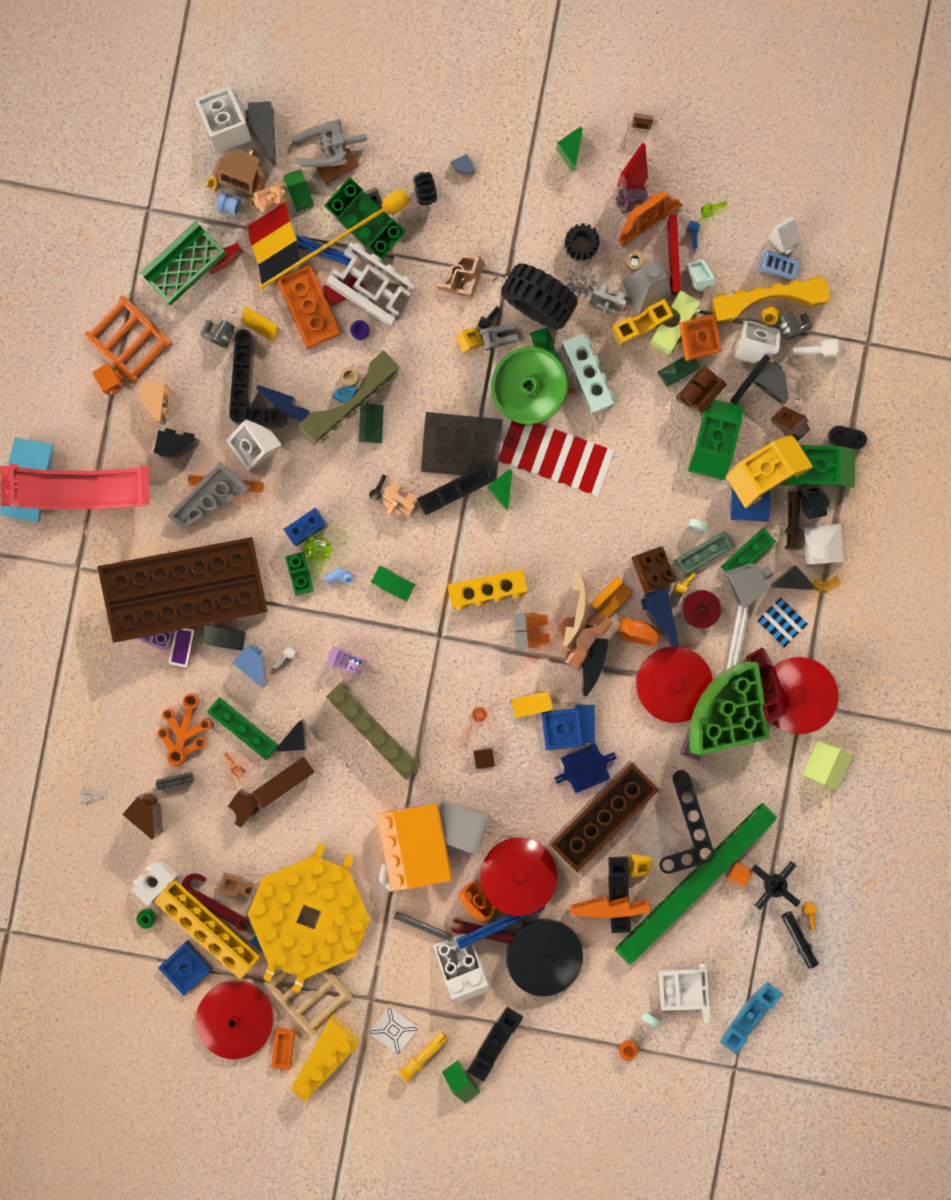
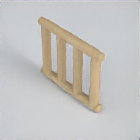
M326 969L321 973L328 981L296 1009L289 1001L297 993L292 991L293 986L285 994L276 986L290 974L281 970L270 982L266 980L264 984L310 1036L316 1031L315 1028L342 1003L353 998L329 969ZM317 974L306 978L303 982L302 988ZM334 986L341 995L309 1023L302 1014Z

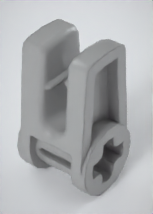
M515 323L480 330V336H483L485 344L483 346L484 350H492L518 342L517 334L507 335L502 338L497 336L514 331Z

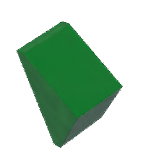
M582 127L577 128L557 142L556 150L571 171L576 170L583 131Z
M299 169L283 175L296 212L314 206L302 170Z
M508 469L488 486V490L504 509L509 508L512 480L511 469Z
M458 1060L442 1071L452 1093L464 1103L480 1093V1089Z

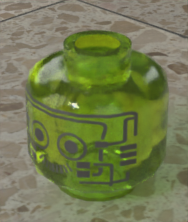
M313 535L308 541H304L303 552H306L308 560L324 562L326 558H330L332 544L329 543L327 538Z

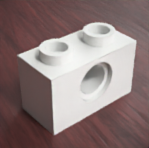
M163 859L159 862L153 861L147 867L149 872L145 876L141 874L133 882L135 886L131 891L147 906L178 876ZM150 877H155L157 879V885H152L150 883Z

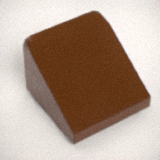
M634 113L632 127L651 130L653 116Z
M492 747L473 750L476 769L495 767Z

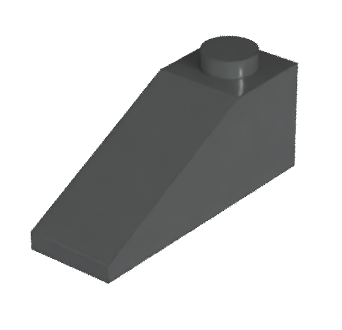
M271 101L248 102V109L245 110L246 122L249 121L272 164H276L274 109Z

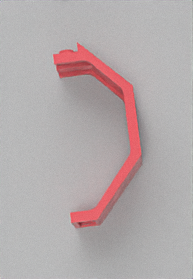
M18 464L0 466L1 506L42 510H100L150 505L149 466L141 465L138 468L100 471L38 470L18 467Z

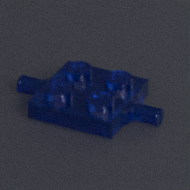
M593 743L560 757L564 766V773L554 777L556 784L568 780L576 794L611 779L606 763L617 759L614 756L615 753L612 752L603 756L599 752L596 743Z

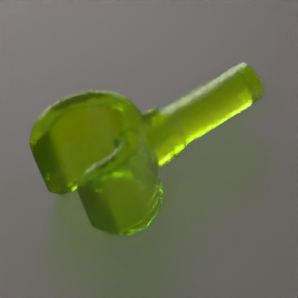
M727 202L713 205L711 203L705 204L701 208L702 217L712 216L713 210L727 206Z

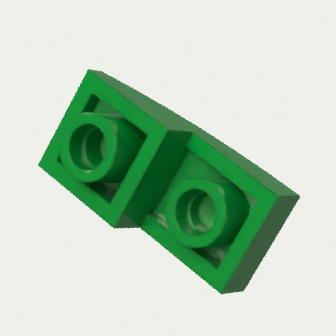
M300 552L285 556L294 594L298 596L313 592L314 587L305 553Z
M380 565L371 581L374 585L404 601H408L416 585L403 576L397 575Z

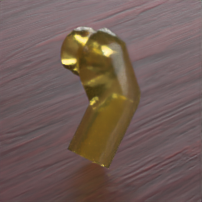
M834 576L828 581L815 578L812 584L814 585V590L828 593L841 584V581L837 576Z

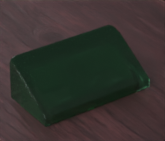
M684 356L657 373L666 388L698 371L701 366L696 359L687 361Z
M367 403L364 407L360 406V443H382L384 405Z

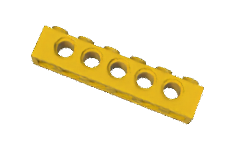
M175 879L155 899L154 902L239 979L260 958L258 954Z

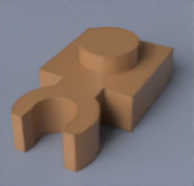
M224 872L218 892L237 897L238 892H240L244 897L251 898V893L246 892L245 889L247 887L254 888V883L250 881L242 883L241 876Z

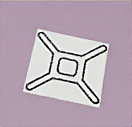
M389 1005L369 1031V1034L399 1055L419 1027Z

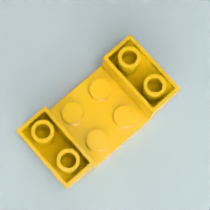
M790 435L771 442L739 462L726 475V478L744 507L748 508L763 499L761 495L794 475L797 478L813 468L794 436Z

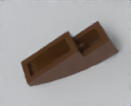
M302 757L252 793L262 808H264L315 771L306 758Z

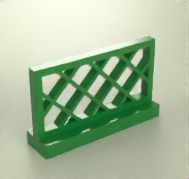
M195 221L139 273L171 306L227 253ZM206 237V245L198 246V244ZM218 249L219 252L214 257H209L210 250ZM205 250V256L197 258V251ZM190 251H193L192 258L184 259ZM204 262L200 270H195L196 263ZM191 263L190 271H183V264ZM176 264H179L178 271L170 272ZM189 275V280L186 283H181L182 276ZM177 276L176 284H168L169 277ZM162 277H164V284H162V285H156V284H155V283H157ZM175 288V293L168 298L167 290Z

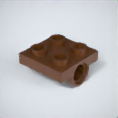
M703 367L699 369L675 398L678 402L703 413L718 394L721 393L727 383L724 379L717 377L709 368Z
M663 546L631 557L644 593L676 582Z

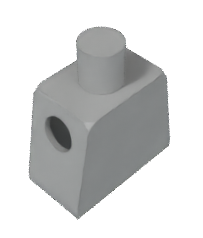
M749 563L724 572V576L737 604L746 608L768 591L769 588L765 580L773 576V571L769 566L760 569L758 565Z

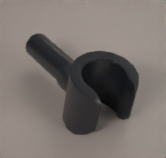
M496 306L488 318L481 316L478 327L488 328L491 320L500 308Z
M382 474L376 488L370 491V498L374 491L378 493L376 500L381 498V489L387 477L386 475Z

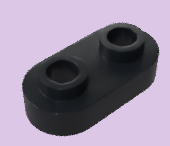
M835 426L828 432L829 442L836 446L859 450L867 443L866 434L857 429ZM837 432H840L842 434L841 438H837ZM856 436L860 438L859 443L855 441Z

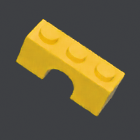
M663 299L648 307L641 314L633 318L628 317L613 325L611 331L621 347L654 330L661 324L671 321L673 314L666 300Z

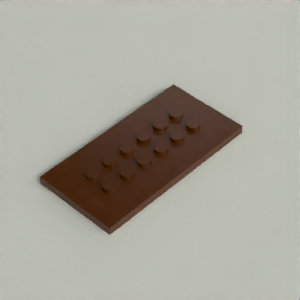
M253 537L97 566L113 643L268 612Z

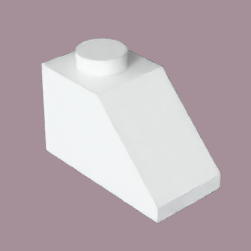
M792 216L776 225L768 236L780 255L792 253L797 249L796 245L800 241Z

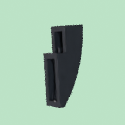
M596 638L591 645V657H586L583 663L582 696H588L601 674L607 654L608 639Z

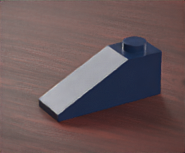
M668 589L645 593L643 599H641L642 610H646L647 616L673 649L678 648L679 642Z

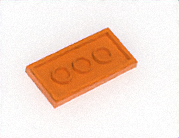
M311 264L276 280L307 349L342 334Z

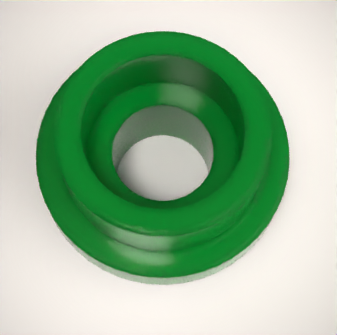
M143 909L138 913L136 920L141 928L148 929L155 924L156 915L150 909ZM143 916H147L149 922H144Z

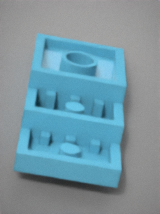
M16 437L13 442L8 466L9 464H18V467L51 470L54 444ZM1 506L0 515L39 522L42 509Z

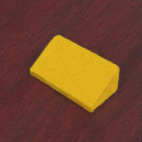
M244 308L241 319L242 324L273 342L280 332L278 325L252 309Z

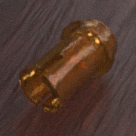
M483 707L473 709L472 718L475 721L482 722L486 719L487 712ZM482 712L483 716L481 718L476 717V713Z

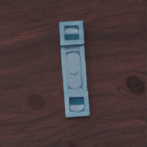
M769 982L763 984L736 1015L720 1043L737 1054L748 1040L747 1036L768 1009H772L783 993Z

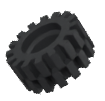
M581 223L580 226L576 224L574 228L571 227L565 238L567 254H570L572 259L577 258L576 261H580V259L586 261L587 258L591 259L599 247V234L589 224L585 226V223ZM578 236H586L589 239V246L585 249H579L575 245V239Z

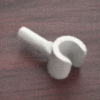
M292 647L285 649L283 655L273 667L277 669L287 657L292 660L297 650Z

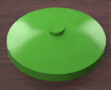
M523 347L508 353L496 366L491 381L492 397L500 412L514 422L527 425L542 423L553 417L562 407L568 391L567 375L561 362L550 352L537 347Z

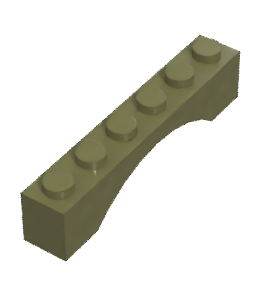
M383 350L369 363L366 380L353 398L334 409L313 411L299 423L298 430L313 446L318 442L322 444L329 437L327 434L332 430L334 432L342 426L343 420L352 418L360 405L364 407L371 400L370 397L374 393L377 395L384 389V384L388 381L391 383L398 377V364Z
M339 683L326 696L405 780L420 768V763L373 718L343 683Z

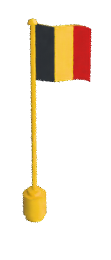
M397 189L382 199L384 203L381 204L382 209L303 259H300L298 241L289 219L287 201L248 225L250 243L259 266L261 278L259 288L265 290L264 287L384 211L386 214L391 213L393 216L407 207V204L411 201L404 189Z

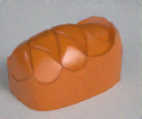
M625 617L619 623L618 632L621 640L646 646L658 644L660 632L655 626L642 620L634 621L628 617Z
M470 881L462 888L458 896L473 918L479 922H488L493 918L496 908L486 899L480 883Z

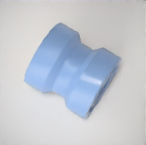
M221 191L216 208L219 211H228L231 215L236 216L240 209L241 197L236 195L232 197L228 193Z

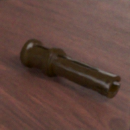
M798 491L788 492V528L785 530L787 534L785 550L802 549V546H800L802 530L799 528L800 492Z

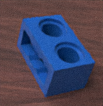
M314 508L283 530L293 545L298 546L327 527L328 524L318 509Z

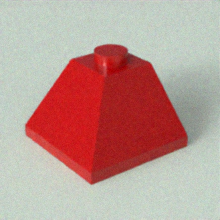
M643 142L621 172L617 187L633 198H636L638 194L642 195L648 187L646 184L648 179L646 144Z

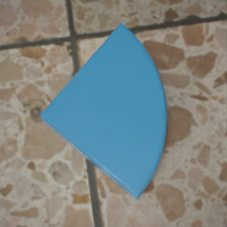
M351 386L343 387L336 390L332 397L342 403H346L355 396L358 389Z

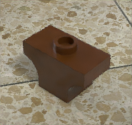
M785 406L770 419L786 437L793 435L797 442L810 430L807 424L809 420L805 415Z
M243 789L237 792L227 806L235 812L236 821L234 824L240 828L250 816L253 818L260 809L257 807L259 802L255 796Z

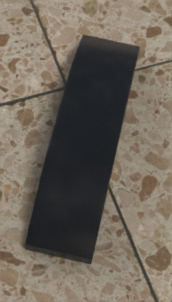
M628 856L608 857L609 901L628 897L629 900ZM630 916L610 918L611 933L631 932Z
M507 1006L490 1029L467 1072L484 1082L493 1068L495 1060L511 1034H514L524 1016Z

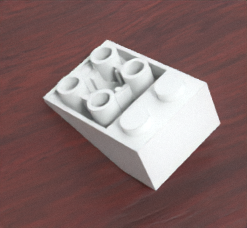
M460 934L433 945L449 994L455 1004L492 990L474 943L463 949H460L457 945L456 940L467 934Z

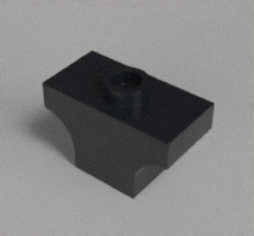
M819 485L800 486L799 492L803 512L807 518L813 519L827 516V507L830 506V502Z

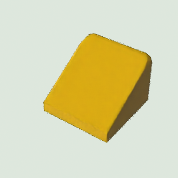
M477 327L463 330L456 335L462 353L484 345Z
M630 854L628 857L630 875L637 877L649 874L653 860L652 857Z

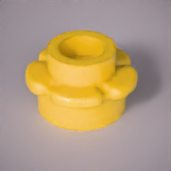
M775 307L763 309L761 312L763 322L767 325L775 324L780 317V312Z

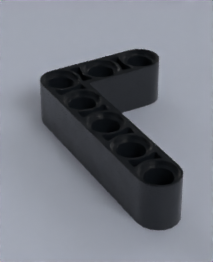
M239 330L235 335L230 418L237 425H240L245 420H249L263 427L282 428L287 424V416L281 409L250 406L255 338L248 330ZM243 336L250 337L246 344L241 343V338ZM242 355H248V360L245 363L239 362ZM240 374H247V378L245 381H238V376ZM240 392H244V400L237 401V395ZM243 411L244 417L241 420H236V413ZM263 413L262 420L255 421V414ZM276 414L282 415V420L279 423L273 422V417Z
M684 770L676 771L672 779L694 848L662 858L659 868L665 874L675 873L708 863L715 856L691 778ZM679 774L687 776V781L684 784L677 783L676 777ZM685 792H690L693 795V800L690 803H685L682 800V795ZM691 811H697L699 814V819L695 822L690 821L688 818V814ZM698 829L705 832V838L701 841L696 840L694 837V833ZM703 848H708L711 851V857L707 860L700 856ZM684 854L692 856L693 861L690 865L683 864L682 856ZM667 859L674 863V867L670 871L665 870L663 867V862Z

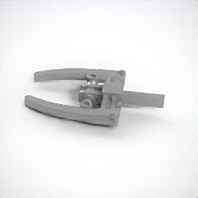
M340 119L308 128L291 138L292 143L295 144L308 137L321 134L323 138L320 140L321 151L325 153L324 158H295L294 162L297 165L306 167L347 165V160L345 159L346 151L343 152L346 149L345 145L367 141L366 133L343 137ZM332 132V137L328 138V133ZM330 150H334L335 155L331 156Z

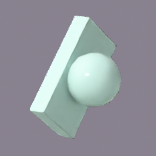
M705 260L686 264V271L692 279V286L695 290L702 292L707 290L709 286L716 285L715 277Z

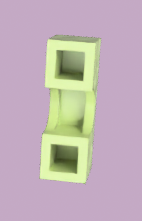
M680 291L670 308L672 314L678 319V325L670 328L661 324L649 344L668 355L672 351L676 352L681 344L679 341L681 336L679 322L696 318L700 311L697 308L700 301Z

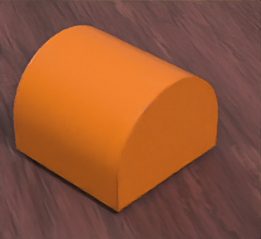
M735 861L725 877L745 887L751 878L752 871L750 868Z

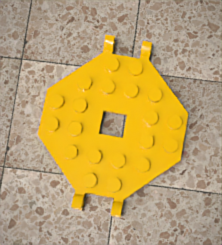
M318 842L313 855L263 876L247 914L268 962L263 979L270 982L276 968L296 975L297 978L292 991L300 993L306 978L356 957L370 922L369 915L349 870L354 856L347 853L342 866L321 858L325 844ZM303 905L321 911L314 929L297 923Z

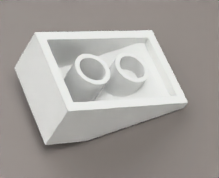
M230 86L195 99L216 154L252 140Z

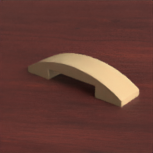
M577 571L575 572L573 591L579 596L574 627H566L563 646L568 651L574 648L576 638L585 629L589 612L587 586L581 573Z

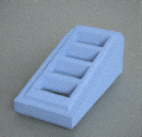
M765 250L758 272L794 281L797 277L800 262ZM769 259L772 260L770 267L767 266ZM776 261L779 262L778 269L774 268ZM783 263L786 264L784 272L781 271ZM790 265L794 266L792 274H788Z

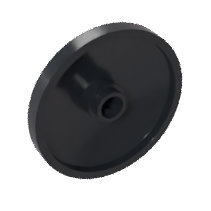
M550 918L536 919L521 926L512 936L506 951V965L511 978L520 989L535 996H551L567 989L578 977L583 963V950L576 934L563 922Z

